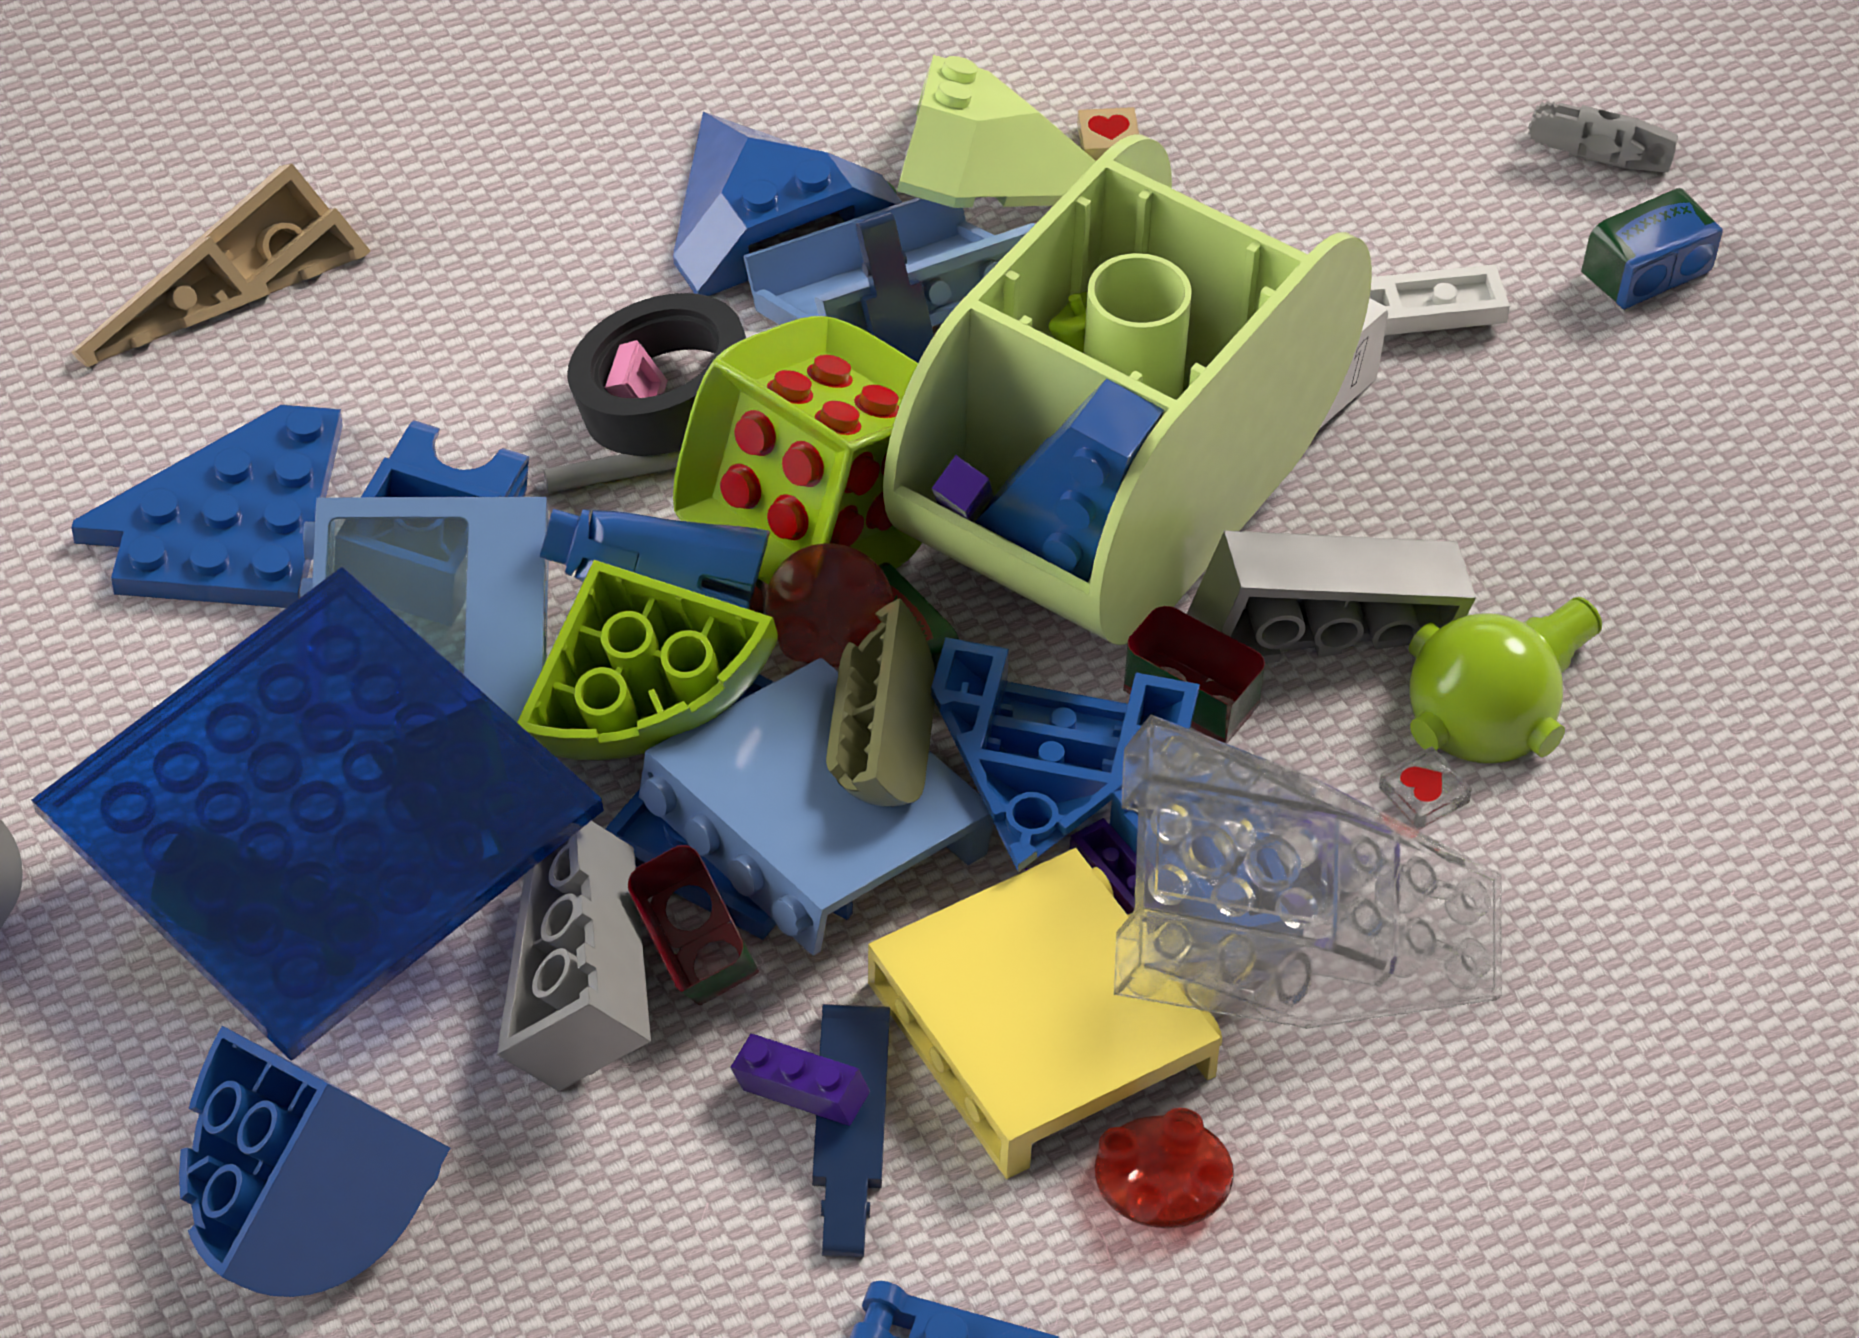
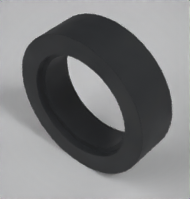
M675 293L651 297L628 305L594 326L575 348L567 370L570 390L591 437L606 449L633 456L661 455L681 450L696 393L706 371L720 353L733 344L746 339L741 321L735 311L726 303L710 296L693 293ZM637 340L651 359L662 354L680 350H702L715 354L708 366L695 378L672 391L646 398H621L609 394L605 389L620 344Z

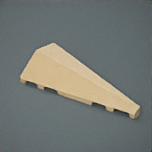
M292 163L279 166L73 349L71 353L83 365L90 367L100 361L140 347L155 339L190 327L270 295V293L320 275L325 271L350 261L365 257L371 250L336 208L329 209Z

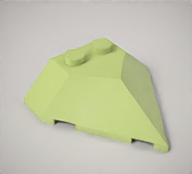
M933 55L922 87L916 111L917 119L902 167L897 192L952 208L973 207L976 197H995L1003 207L1053 206L1096 161L991 72L978 68L975 63L963 57L949 56L943 58Z

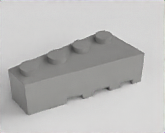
M1224 530L1187 614L1256 650L1262 655L1265 663L1280 662L1282 651L1315 647L1317 656L1320 657L1342 654V650L1353 646L1357 642L1372 640L1375 649L1409 645L1414 635L1424 625L1434 623L1437 627L1441 628L1453 620L1467 616L1476 599V595L1458 543L1455 541Z
M576 810L530 836L497 1050L498 1056L557 1091L588 1075L594 1074L599 1069L651 1042L640 913L628 891V879L636 869L634 847Z

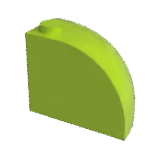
M594 560L514 730L523 746L528 750L553 757L574 760H611L645 754L646 750L664 740L697 728L716 718L745 693L764 668L777 643L778 634L773 617Z

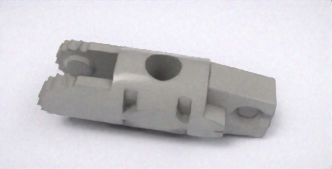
M1548 101L1546 103L1541 102L1540 106L1537 105L1532 115L1531 123L1528 126V134L1531 135L1530 139H1534L1535 143L1538 142L1541 145L1546 144L1548 147L1567 151L1571 156L1624 169L1669 172L1678 141L1677 134L1638 118L1585 105L1579 108L1563 103L1555 104L1554 101L1552 103Z

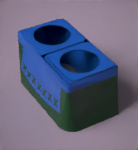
M1676 188L1600 222L1589 235L1581 272L1625 310L1711 271L1715 264L1723 229L1683 188Z

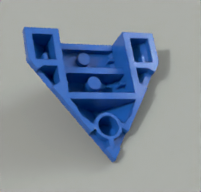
M703 111L673 252L674 265L694 294L711 296L749 281L743 256L749 254V245L836 211L846 222L903 202L882 174L828 152L808 149Z
M946 637L932 683L931 695L1017 871L1020 872L1112 800L1113 791L1127 789L1187 743L1200 684L1136 673L1127 704L1007 681L1009 649Z

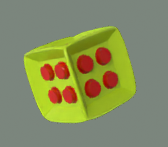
M810 316L796 319L752 335L728 347L711 363L696 393L674 478L673 506L675 514L681 521L769 530L770 535L758 579L787 595L802 600L818 601L829 599V593L883 562H888L897 569L916 553L922 542L899 531L890 522L883 498L884 469L894 422L907 386L918 363L865 330L848 322L826 316Z

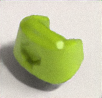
M1088 291L1070 295L1067 305L1058 315L1050 320L1048 326L1054 339L1082 353L1084 351Z

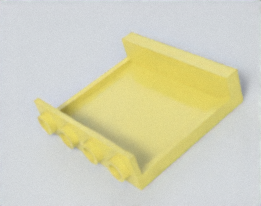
M1077 848L1071 849L868 944L869 986L883 1006L890 1007V1015L1006 1179L1030 1168L1033 1143L1194 1064L1207 1081L1216 1077L1219 1048L1222 1045V1034L1215 1018L1208 1010L1198 1009L1186 993L1183 979L1177 968L1170 961L1163 962L1150 946L1147 932L1141 921L1134 914L1127 915L1115 900L1112 887L1106 875L1098 867L1091 868Z

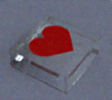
M1432 746L1381 773L1379 789L1417 830L1468 804L1472 788Z

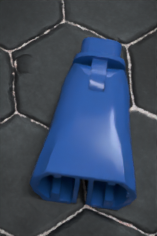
M557 509L552 510L540 558L566 565V575L572 576L576 570L574 577L584 582L593 561L596 560L745 609L750 607L770 535L769 530L670 520L618 511L593 510L590 518L591 510L583 509L581 516Z

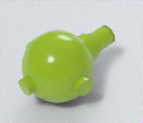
M1573 597L1549 616L1541 618L1531 617L1525 622L1505 615L1480 613L1458 618L1441 628L1437 627L1434 623L1424 625L1414 635L1408 649L1409 653L1416 658L1409 686L1410 702L1415 717L1410 723V730L1415 741L1428 752H1435L1440 748L1452 756L1477 763L1507 762L1523 757L1531 751L1541 758L1549 755L1560 744L1565 734V727L1557 722L1563 702L1562 672L1570 666L1571 658L1575 651L1601 632L1602 619L1597 609L1585 598Z

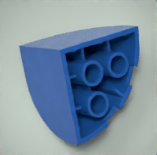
M221 1026L200 1071L189 1105L190 1110L199 1114L192 1149L187 1147L180 1150V1199L191 1204L194 1225L188 1230L189 1237L198 1254L213 1271L222 1278L248 1290L277 1297L306 1296L326 1291L345 1283L369 1268L398 1240L417 1212L427 1191L437 1181L441 1165L451 1148L312 1072Z

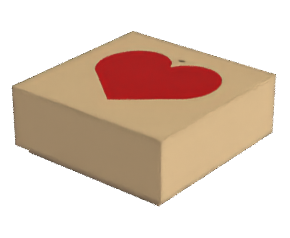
M1135 107L1078 110L1077 127L1080 146L1095 161L1119 140L1130 135L1139 134Z

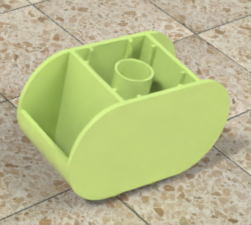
M1142 134L1130 135L1119 140L1080 177L967 294L945 319L930 341L907 386L888 445L884 469L883 498L890 522L895 528L1110 643L1116 645L1128 644L1129 636L1152 610L1160 606L1174 607L1207 569L1224 530H1241L1293 470L1320 429L1348 372L1364 326L1372 282L1371 257L1367 245L1361 239L1349 233L1339 232L1324 239L1309 254H1306L1172 189V172L1169 157L1159 142ZM1088 291L1084 351L1082 353L1054 339L1048 326L1050 320L1058 315L1067 305L1070 295ZM1106 379L1164 410L1162 418L1141 446L1118 490L1102 531L1091 578L1088 583L980 524L977 525L937 504L932 487L955 455L989 478L993 495L995 496L1010 475L1020 465L1022 466L1034 454L1037 448L1048 437L1050 438L1062 426L1065 420Z

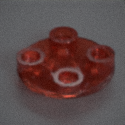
M821 543L807 546L794 552L779 565L767 588L765 610L767 616L773 617L778 634L777 641L786 657L793 661H803L808 664L823 658L832 667H839L847 644L851 642L858 647L871 631L877 630L878 628L876 627L881 621L875 613L894 600L887 577L870 557L846 545Z
M1174 1108L1165 1115L1148 1116L1132 1120L1120 1127L1106 1130L1099 1140L1094 1170L1097 1187L1109 1206L1123 1217L1135 1223L1164 1229L1190 1226L1213 1215L1225 1203L1231 1192L1234 1169L1230 1154L1220 1139L1204 1127L1202 1117L1191 1109Z

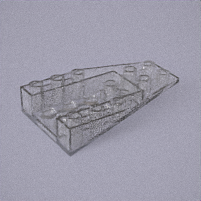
M1154 715L1148 717L1125 746L1122 809L1138 812L1135 910L1116 931L1114 995L1305 1029L1495 1001L1502 996V873L1319 779Z

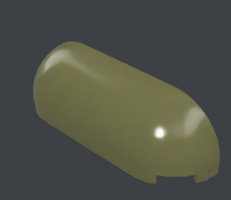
M900 598L875 613L881 623L864 638L858 647L851 642L845 647L839 666L826 755L828 770L848 793L869 804L889 807L915 802L923 793L935 701L931 695V687L936 673L933 658L918 622Z

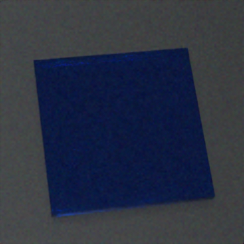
M340 567L31 799L35 812L290 1061L294 1060L604 811L602 798L343 567Z

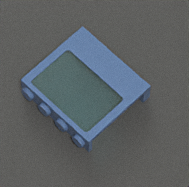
M546 497L316 498L315 522H305L303 532L305 560H313V577L302 578L300 592L302 616H311L310 635H299L298 670L299 674H308L307 693H296L295 696L296 732H306L312 756H325L326 734L414 733L484 702H487L491 711L496 733H516L514 727L547 660L549 560L540 558L542 544L549 523ZM516 734L519 755L542 754L524 747Z

